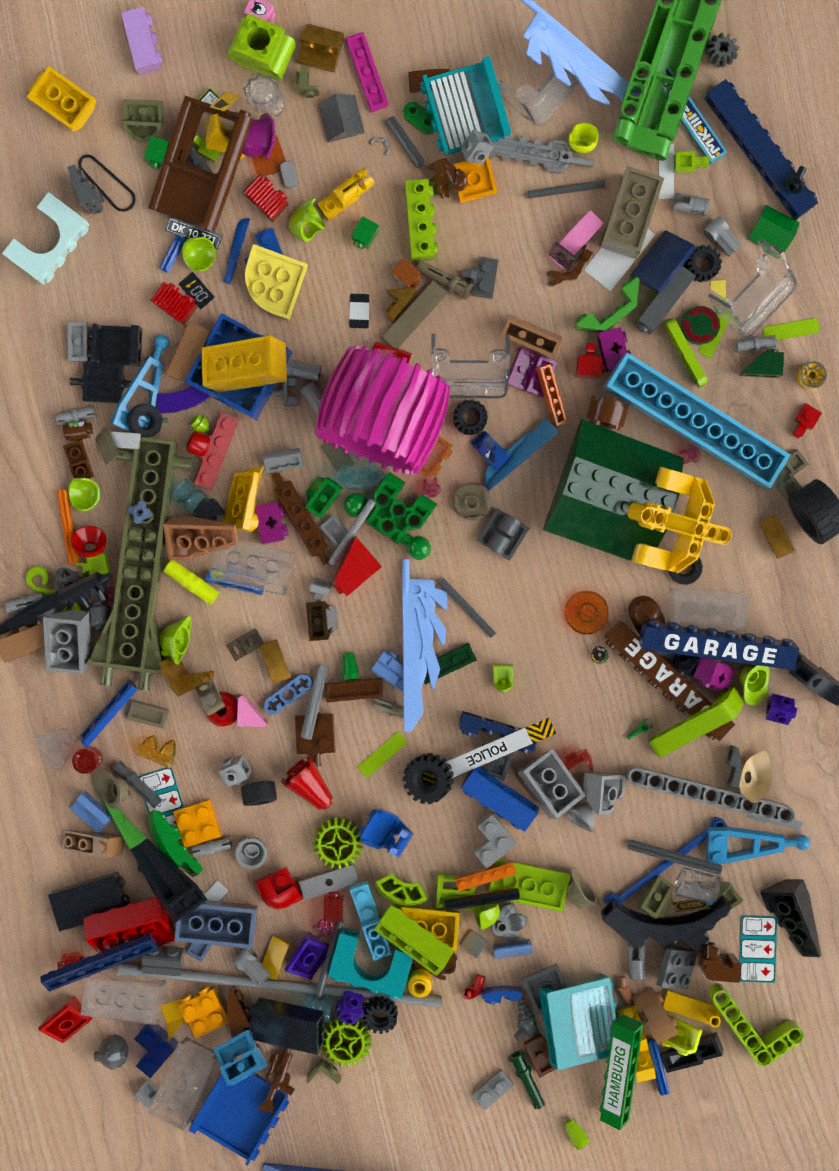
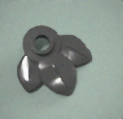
M508 903L500 908V916L491 925V930L497 936H503L508 941H515L520 938L518 930H521L526 925L528 919L522 914H515L514 903ZM503 924V928L499 930V925Z

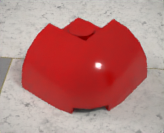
M287 866L253 882L262 900L270 908L281 910L304 899L300 887L294 881Z

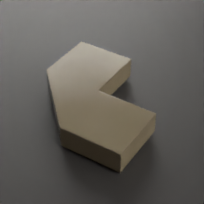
M798 449L790 453L789 459L778 475L776 488L787 503L789 496L802 488L794 475L809 465Z

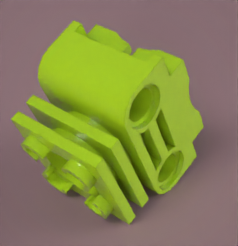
M248 13L246 18L243 17L241 19L227 56L229 60L238 63V66L256 72L274 81L276 79L282 82L283 75L297 46L295 40L285 34L284 28ZM258 43L269 44L263 50H253L254 46Z

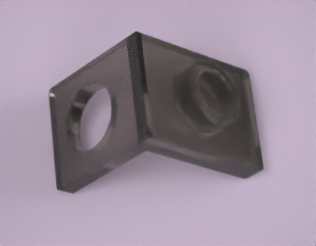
M555 242L549 252V256L569 270L580 259L587 246L584 244L573 255L558 242Z
M255 628L236 638L226 646L234 660L237 661L260 648L259 645L264 644ZM233 646L237 647L239 655L234 651Z

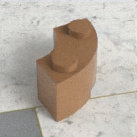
M650 987L632 997L658 1045L678 1034L675 1028L678 1024L672 1014L668 1016L661 1004L664 1000L659 991L655 993L653 988Z

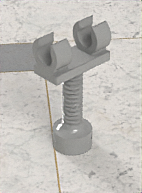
M298 378L287 379V382H283V389H274L270 397H284L285 407L300 406L299 397L288 398V387H299Z

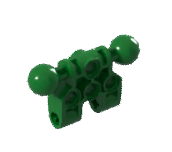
M389 472L373 494L374 501L376 502L375 510L372 509L366 517L368 520L366 524L397 545L401 542L407 546L408 554L413 559L423 560L431 552L429 540L423 536L413 537L407 532L421 529L436 508L437 503L421 493L413 506L407 508L403 502L396 500L406 482ZM360 493L349 494L344 500L345 512L350 516L358 517L366 505L367 499ZM380 495H385L388 501L386 504L381 505L377 502V498ZM401 506L404 512L401 515H395L393 508ZM411 517L419 519L420 522L417 526L409 524L408 521ZM384 522H391L393 528L390 531H384L382 524Z

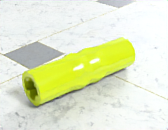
M171 560L163 571L209 605L216 600L220 593L175 560Z

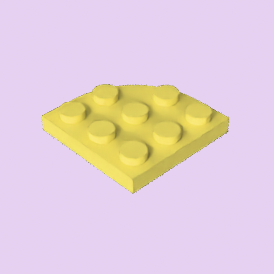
M253 244L245 269L246 286L252 299L267 312L290 320L308 264Z

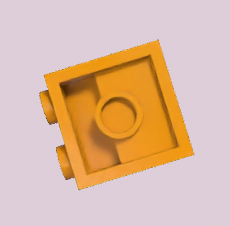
M206 986L200 989L196 995L188 994L184 996L178 1005L185 1022L189 1024L195 1038L228 1024L227 1010L215 986L211 988Z

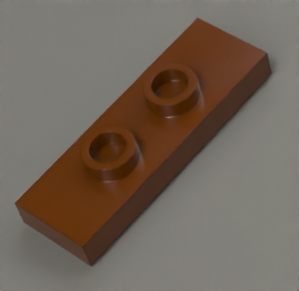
M382 678L325 683L327 703L384 697Z

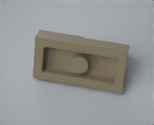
M213 678L210 682L202 683L195 687L208 716L225 707Z

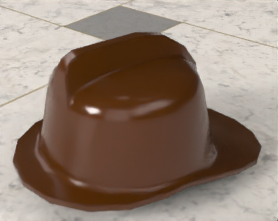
M639 596L631 601L628 613L639 635L643 621L654 619L666 624L665 618L654 599L649 596Z

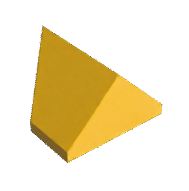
M218 113L205 118L206 148L225 152L230 139L227 134L230 133V130L225 129L223 121L219 122Z

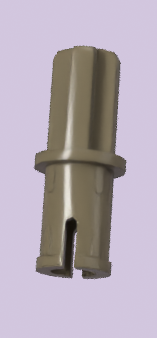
M380 698L374 700V709L389 713V716L394 715L404 719L403 706L395 704V701L391 703Z

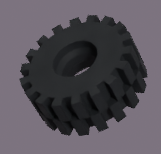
M424 753L413 759L407 765V768L404 769L403 773L405 776L402 777V781H406V784L403 786L404 789H409V792H407L409 796L414 795V801L420 799L421 804L426 802L428 804L436 803L451 790L452 787L450 786L454 782L451 778L454 776V773L449 771L452 767L450 764H445L447 761L445 758L441 760L438 754L433 756V753H428L427 755ZM425 771H430L434 774L436 780L433 785H427L423 781L422 774Z

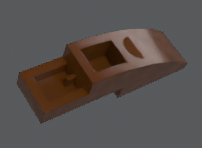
M231 986L227 1001L230 1034L234 1038L249 1030L253 1037L251 1027H247L252 1020L250 1008L245 1006L243 1002L244 996L240 989L237 990L236 986ZM256 1044L257 1048H260V1050H261V1052H262V1049H261L260 1045H259V1044Z

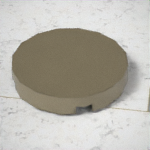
M469 482L463 484L454 495L456 512L467 520L476 521L482 519L492 506V498L489 491L479 483Z

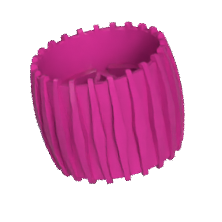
M358 345L348 347L336 365L325 388L318 411L315 435L318 439H323L325 444L332 442V448L337 449L338 446L343 448V453L348 454L349 451L357 454L356 459L358 460L361 456L370 459L369 464L371 465L375 461L381 463V468L383 469L391 466L394 472L402 469L403 474H418L430 456L444 423L450 395L448 382L442 381V377L439 375L436 377L432 376L433 371L430 369L426 372L421 370V365L418 363L415 366L406 363L407 358L403 357L402 361L392 358L393 353L388 352L386 356L380 354V349L377 348L371 352L367 346H363L361 350Z

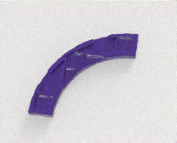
M190 386L174 393L157 394L156 408L161 414L177 413L196 407L209 399L210 396Z

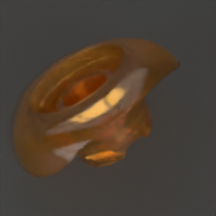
M578 592L566 603V621L577 633L583 635L594 634L601 630L607 622L608 605L605 599L596 592Z

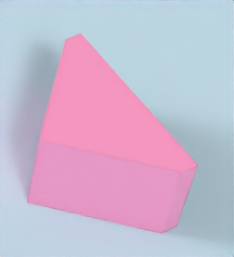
M244 695L238 698L237 726L265 727L269 723Z

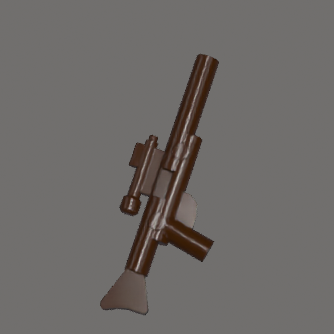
M284 1047L281 1058L278 1057V1052L275 1055H271L269 1060L271 1066L266 1074V1078L271 1079L272 1072L275 1075L266 1100L258 1108L259 1111H268L270 1113L274 1111V1098L277 1090L281 1089L290 1096L293 1094L295 1089L289 1085L291 1076L287 1073L293 1056L291 1053L292 1049Z

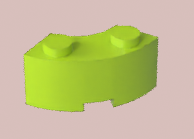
M393 873L376 881L374 884L375 889L384 899L398 906L412 907L427 901V897L419 882L412 884L403 883Z

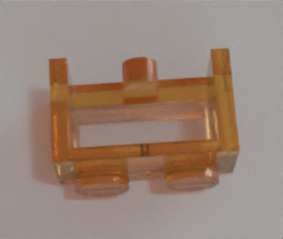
M439 436L430 456L420 471L428 477H431L432 474L436 476L441 469L440 463L442 460H447L453 451L450 449L453 445Z

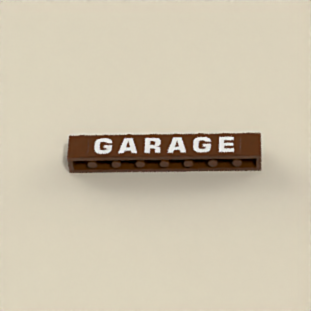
M618 620L605 634L604 638L607 640L605 643L612 650L616 648L620 651L621 654L619 656L626 663L632 662L635 665L633 669L641 676L645 674L649 678L647 682L655 689L659 687L663 691L662 696L669 702L673 700L677 703L676 708L682 714L688 713L692 716L712 705L703 694L657 652L641 649L639 644L640 637L623 621ZM729 721L705 735L712 741L714 739L721 741L735 724Z

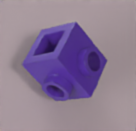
M772 693L766 704V720L789 725L791 719H794L797 714L795 699Z
M345 990L336 1003L337 1020L343 1021L345 1024L355 1025L364 1014V1007L362 1006L363 995Z

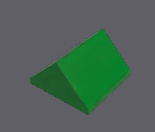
M765 205L748 240L782 257L796 236L800 222Z

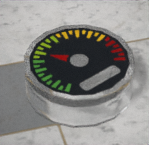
M596 645L591 648L589 656L594 663L603 664L608 660L609 652L606 647Z

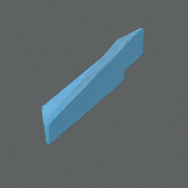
M544 419L533 433L530 431L506 451L511 458L497 471L491 465L486 468L485 488L488 491L494 488L559 431L548 420Z

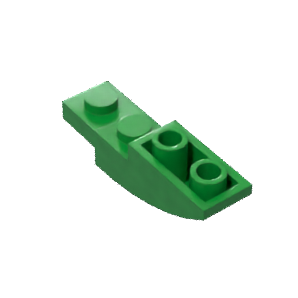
M153 810L147 814L148 825L158 849L177 867L181 866L191 877L199 875L203 870L200 862L187 853L185 846L177 843L182 837L179 834V830L174 825H170L165 820L164 814L160 811Z

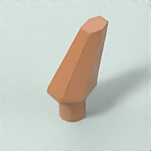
M621 976L619 977V986L615 988L627 1005H634L630 987L626 986V977Z

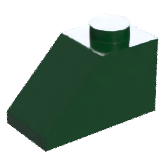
M767 349V351L760 354L740 372V376L780 378L783 376L784 352H778V349Z

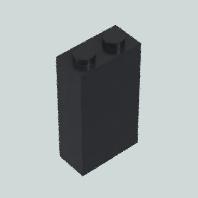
M119 872L57 889L48 894L59 932L84 925V918L90 917L94 913H104L112 908H121L130 904L128 894L125 895L123 889L125 887L124 879L119 875Z
M259 997L256 1003L251 1006V1031L253 1032L254 1041L318 1055L324 1044V1011Z

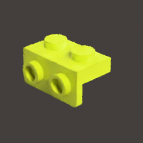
M674 1017L678 1024L675 1026L678 1034L661 1044L677 1049V1053L687 1056L688 1054L695 1053L702 1030Z

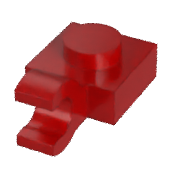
M805 403L795 418V421L799 424L792 435L799 439L804 435L806 429L812 430L822 412Z

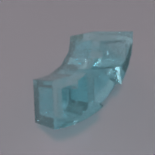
M372 462L366 467L359 469L350 468L344 464L332 477V480L341 487L350 490H365L380 484L385 479L386 474Z

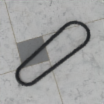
M87 154L79 159L78 165L80 170L82 169L83 173L87 175L93 185H96L97 189L100 190L102 195L115 209L125 212L133 208L136 198L128 186L94 156ZM84 158H92L131 193L133 201L128 208L121 209L117 207L87 174L81 165Z

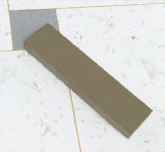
M433 280L382 336V339L390 346L399 348L443 300L447 292Z

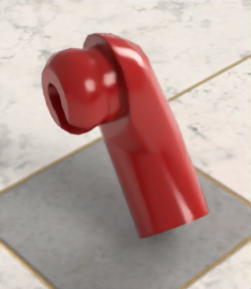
M476 974L474 984L462 991L463 998L470 1000L479 996L483 990L485 976Z

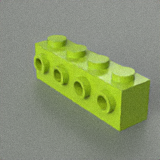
M428 179L405 181L412 262L435 260V254H438V243L433 240V235H437L436 223H432V216H435L434 204H430V197H433V185H429Z
M392 905L386 910L373 929L436 976L444 969L454 952L446 943L438 940L430 931L423 929L415 920L410 919L400 909Z

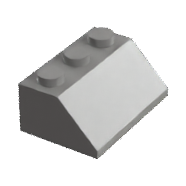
M69 610L44 616L46 670L84 674L91 666L86 664L91 657L89 612Z
M553 748L531 760L517 771V774L549 819H557L586 796Z

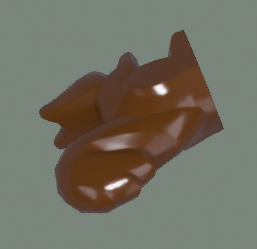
M447 158L437 160L426 166L428 170H433L435 174L429 180L436 183L433 186V192L442 199L444 197L449 198L448 184L456 192L463 191L466 188L468 179L465 172L456 169Z

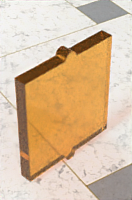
M277 135L269 160H265L264 155L251 157L257 175L261 177L270 174L275 175V172L281 171V162L286 161Z

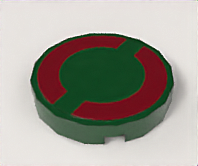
M696 306L690 309L684 315L681 322L683 335L690 343L696 345L711 342L718 335L720 329V320L717 313L705 306Z

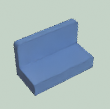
M87 791L81 793L76 799L77 801L70 807L96 833H99L112 819L108 810Z

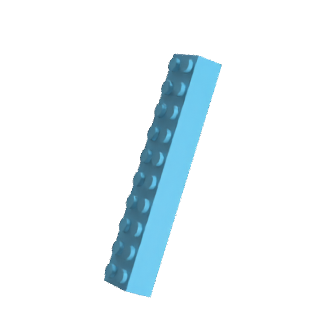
M628 352L622 355L603 386L608 392L762 488H771L790 457V454Z

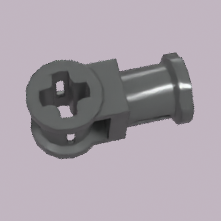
M66 567L59 568L55 573L57 578L55 589L58 591L63 588L62 582H64L65 587L84 578V576H79V571H72Z

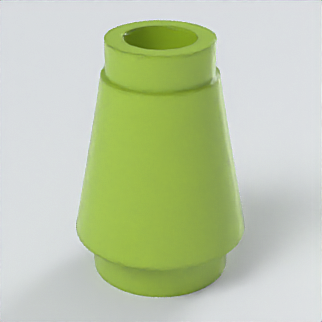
M570 1119L564 1124L573 1147L580 1150L589 1144V1136L574 1119Z

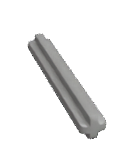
M317 665L301 732V738L312 739L328 667L325 665Z

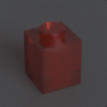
M340 892L325 894L324 922H343L344 895H340Z

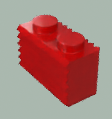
M258 175L243 192L273 222L288 207L287 196L281 190L276 191L272 187L274 184L266 176L262 178Z
M163 282L150 301L182 325H185L197 309V306L194 304L195 300L188 294L184 296L178 292L180 289L170 282L168 285Z

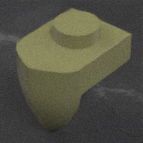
M719 882L715 888L717 899L722 895L725 896L732 908L743 902L742 897L730 882Z

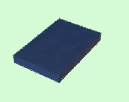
M665 230L630 276L632 279L638 277L639 283L661 294L695 251L696 247L694 244Z

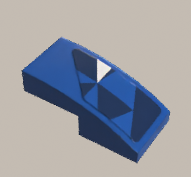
M486 431L482 432L471 442L472 446L496 471L511 458Z

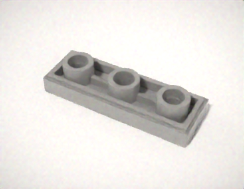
M350 864L347 868L344 866L341 869L337 868L300 880L299 884L304 900L357 884L360 881L355 865ZM332 879L333 883L328 884L326 880Z

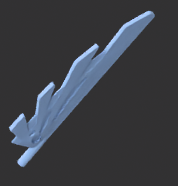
M521 0L536 13L523 34L529 40L526 55L536 64L540 65L542 64L541 51L545 53L550 59L555 78L570 86L571 83L564 70L565 68L576 76L586 94L592 100L607 106L610 105L608 99L599 90L602 89L614 94L623 103L629 82L533 0ZM638 91L632 93L633 96H639L641 94Z
M408 559L402 560L404 732H411L424 713L421 688L427 670L431 689H435L440 666L432 646L433 632L435 630L442 645L445 644L446 628L435 614V602L444 610L447 609V592L435 588L434 580L409 579Z

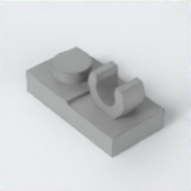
M500 1069L476 1089L472 1096L486 1110L512 1088L514 1083Z

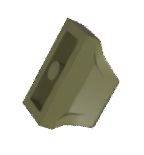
M660 875L656 876L641 898L638 908L654 919H657V917L664 918L673 902L672 891L675 886Z

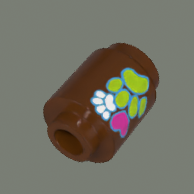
M86 419L67 422V424L63 425L65 439L75 441L90 438V434H93L91 422H87Z

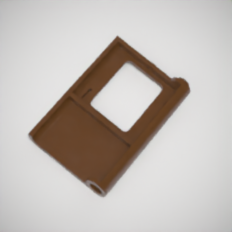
M185 95L148 208L216 232L253 118L250 117L251 114L244 110H239V113L229 110H218L211 108L212 104ZM204 112L213 115L218 113L219 117L234 122V127L217 174L187 163Z

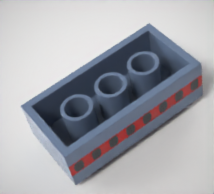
M206 901L176 923L175 941L252 949L258 906Z

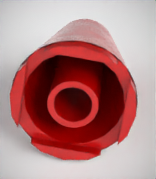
M309 756L307 761L301 759L286 772L288 775L286 780L284 778L281 780V783L286 788L318 810H325L332 804L333 796L313 759Z

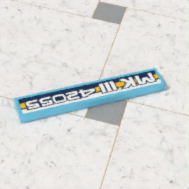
M668 66L665 75L675 78L676 76ZM664 83L663 85V93L665 94V96L669 87V84ZM689 97L681 123L703 155L709 156V164L711 165L724 156L727 151Z

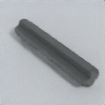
M394 116L388 118L386 124L416 168L421 167L425 160L397 119Z

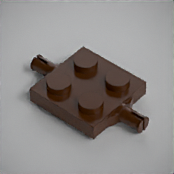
M318 712L311 740L301 738L305 715H296L297 754L313 755L315 765L320 767V755L336 752L334 714Z

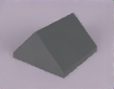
M334 94L318 104L328 143L365 133L355 95Z

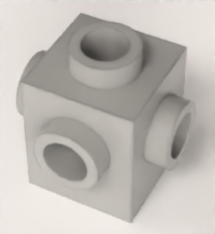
M472 130L461 146L464 158L469 163L480 165L484 163L494 148L488 134Z
M242 754L235 758L229 757L222 762L219 775L228 787L232 785L238 786L248 779L252 769Z

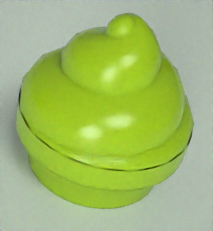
M195 415L189 424L194 432L204 433L210 431L209 422L204 415Z

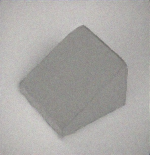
M471 929L460 946L477 959L487 945V940Z

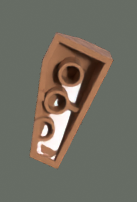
M172 516L163 524L169 560L187 561L196 556H203L209 552L222 550L238 544L236 525L192 516Z

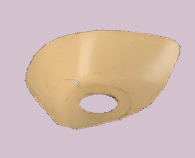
M766 751L752 755L746 761L741 773L740 791L753 803L762 800L768 794L772 784V766ZM747 771L751 774L749 783H746L744 779Z

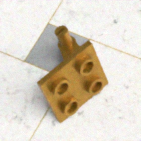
M171 657L159 663L162 674L167 677L170 688L177 697L202 683L210 682L215 676L212 670L188 673L182 661H180L179 665H176L172 662Z

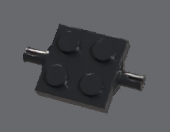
M84 363L82 378L70 377V381H76L70 382V386L82 387V401L118 404L123 396L124 389L128 388L132 382L125 380L123 364Z

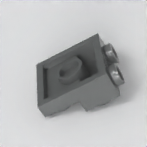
M75 165L67 167L81 206L89 214L102 212L103 206L101 202H104L100 190L98 191L96 185L93 186L89 182L87 175H84L82 169L79 170Z
M557 963L522 977L537 1015H543L539 989L547 987L553 991L567 987Z

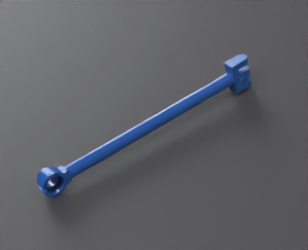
M715 817L710 821V826L708 827H716L717 823H722V827H726V822H723L724 820L720 817ZM708 828L676 852L686 855L707 839ZM663 861L618 896L611 892L603 899V902L607 903L611 899H615L622 904L623 901L674 864V862Z

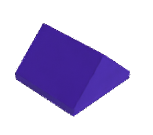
M307 931L287 961L284 970L288 973L312 979L325 960L329 945Z

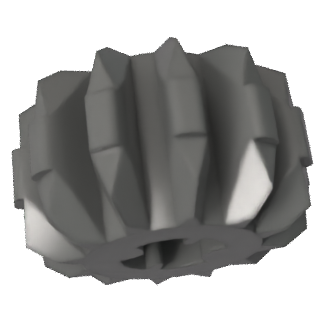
M720 33L718 37L714 35L706 45L708 49L705 55L710 56L708 62L715 61L714 67L718 63H720L722 68L725 67L726 63L731 65L733 59H736L738 56L739 46L734 45L737 40H731L730 34L724 37L723 33Z

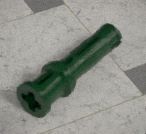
M516 1051L508 1059L513 1063L516 1070L515 1074L521 1079L534 1109H540L545 1105V1102L532 1077V1068L525 1060L524 1051Z

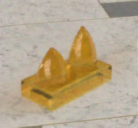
M155 735L146 738L141 744H138L136 755L172 769L176 755L174 739L166 742L159 751H157L158 742Z

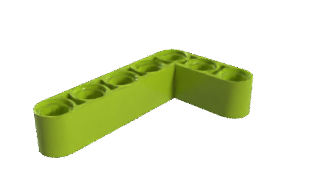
M733 685L727 691L721 692L714 704L649 739L648 742L659 758L733 720L738 716L745 701L735 685Z
M714 983L709 987V997L759 1066L763 1067L771 1064L803 1040V1031L792 1020L783 1022L760 1038L726 989L719 983ZM718 993H722L720 997L716 998ZM733 1007L730 1012H726L729 1008ZM743 1022L740 1027H737L739 1023ZM754 1037L752 1041L747 1042L749 1038Z

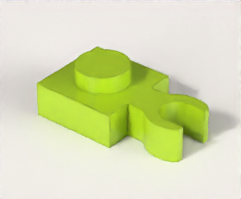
M107 553L86 558L87 563L79 562L75 564V566L81 565L83 567V571L79 572V575L86 574L88 571L90 574L97 571L100 574L111 572Z

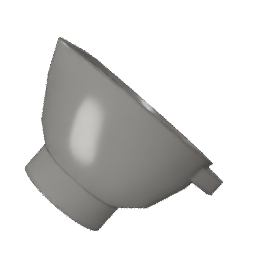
M583 802L581 806H577L574 809L570 808L566 811L568 818L574 824L584 830L593 832L595 812L590 803Z

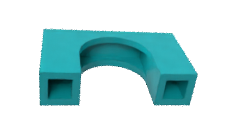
M342 927L328 977H331L336 982L344 981L350 983L351 986L356 988H367L372 993L380 992L387 994L392 999H402L413 958L396 947L392 964L387 971L378 975L365 973L359 968L355 959V952L361 933Z

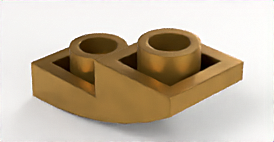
M777 514L759 522L777 559L795 551Z
M275 639L259 645L272 683L291 678L278 640Z

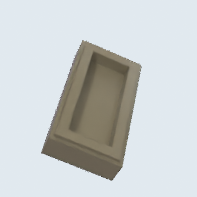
M131 700L126 719L164 729L169 710Z

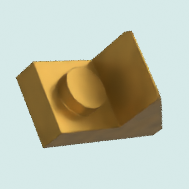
M416 288L387 290V294L397 301L396 304L392 302L387 308V319L392 323L396 320L417 294Z

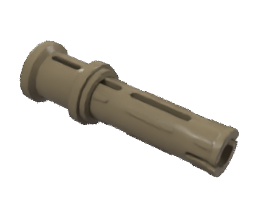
M421 260L417 267L421 274L447 286L450 292L454 291L462 295L465 300H467L473 289V283L468 284L462 281L459 276L453 277Z

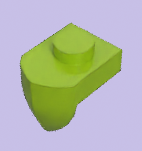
M494 664V687L500 692L510 690L514 683L513 664Z

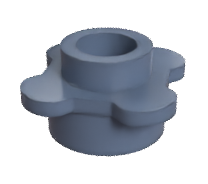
M139 501L136 506H131L128 510L133 515L134 522L137 524L152 516V512L146 507V502Z

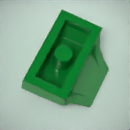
M317 476L306 491L308 503L305 508L321 519L340 495L343 487L329 477L322 478Z

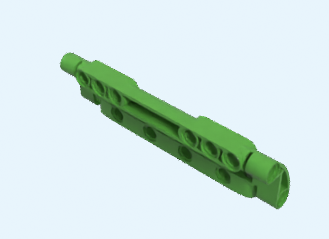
M657 0L621 106V113L612 137L615 141L644 156L660 161L666 160L671 143L676 137L722 0H679L674 16L678 0H669L671 1L670 4H664L663 2L666 0ZM713 1L714 4L708 5L706 2ZM695 37H701L702 40H701V41H695L693 38H695ZM668 66L676 76L675 78L665 75ZM641 73H645L647 75L644 78L638 77V75ZM688 73L690 76L684 78L681 74ZM664 83L669 84L666 96L663 93ZM635 91L641 93L639 96L632 95V93ZM671 109H676L678 112L676 114H670L668 111ZM627 110L634 111V113L631 115H628L625 112Z

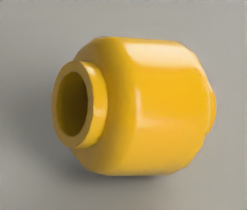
M416 969L411 972L407 984L411 995L417 998L426 997L432 990V976L425 969Z

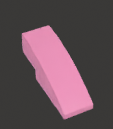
M590 210L548 257L562 270L603 227L604 223Z

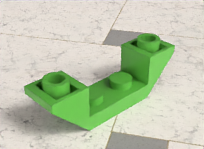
M636 277L634 280L629 278L622 284L623 288L620 294L628 304L624 302L616 308L617 312L614 315L608 314L600 320L602 322L600 324L592 312L588 315L584 313L576 319L577 324L574 328L578 331L600 333L613 327L636 308L639 278Z

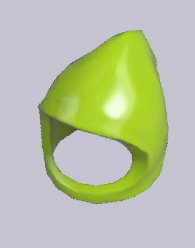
M315 197L300 205L289 218L288 226L291 233L306 242L312 240L320 230H326L321 216L313 206L316 200ZM305 225H308L309 232L304 230Z

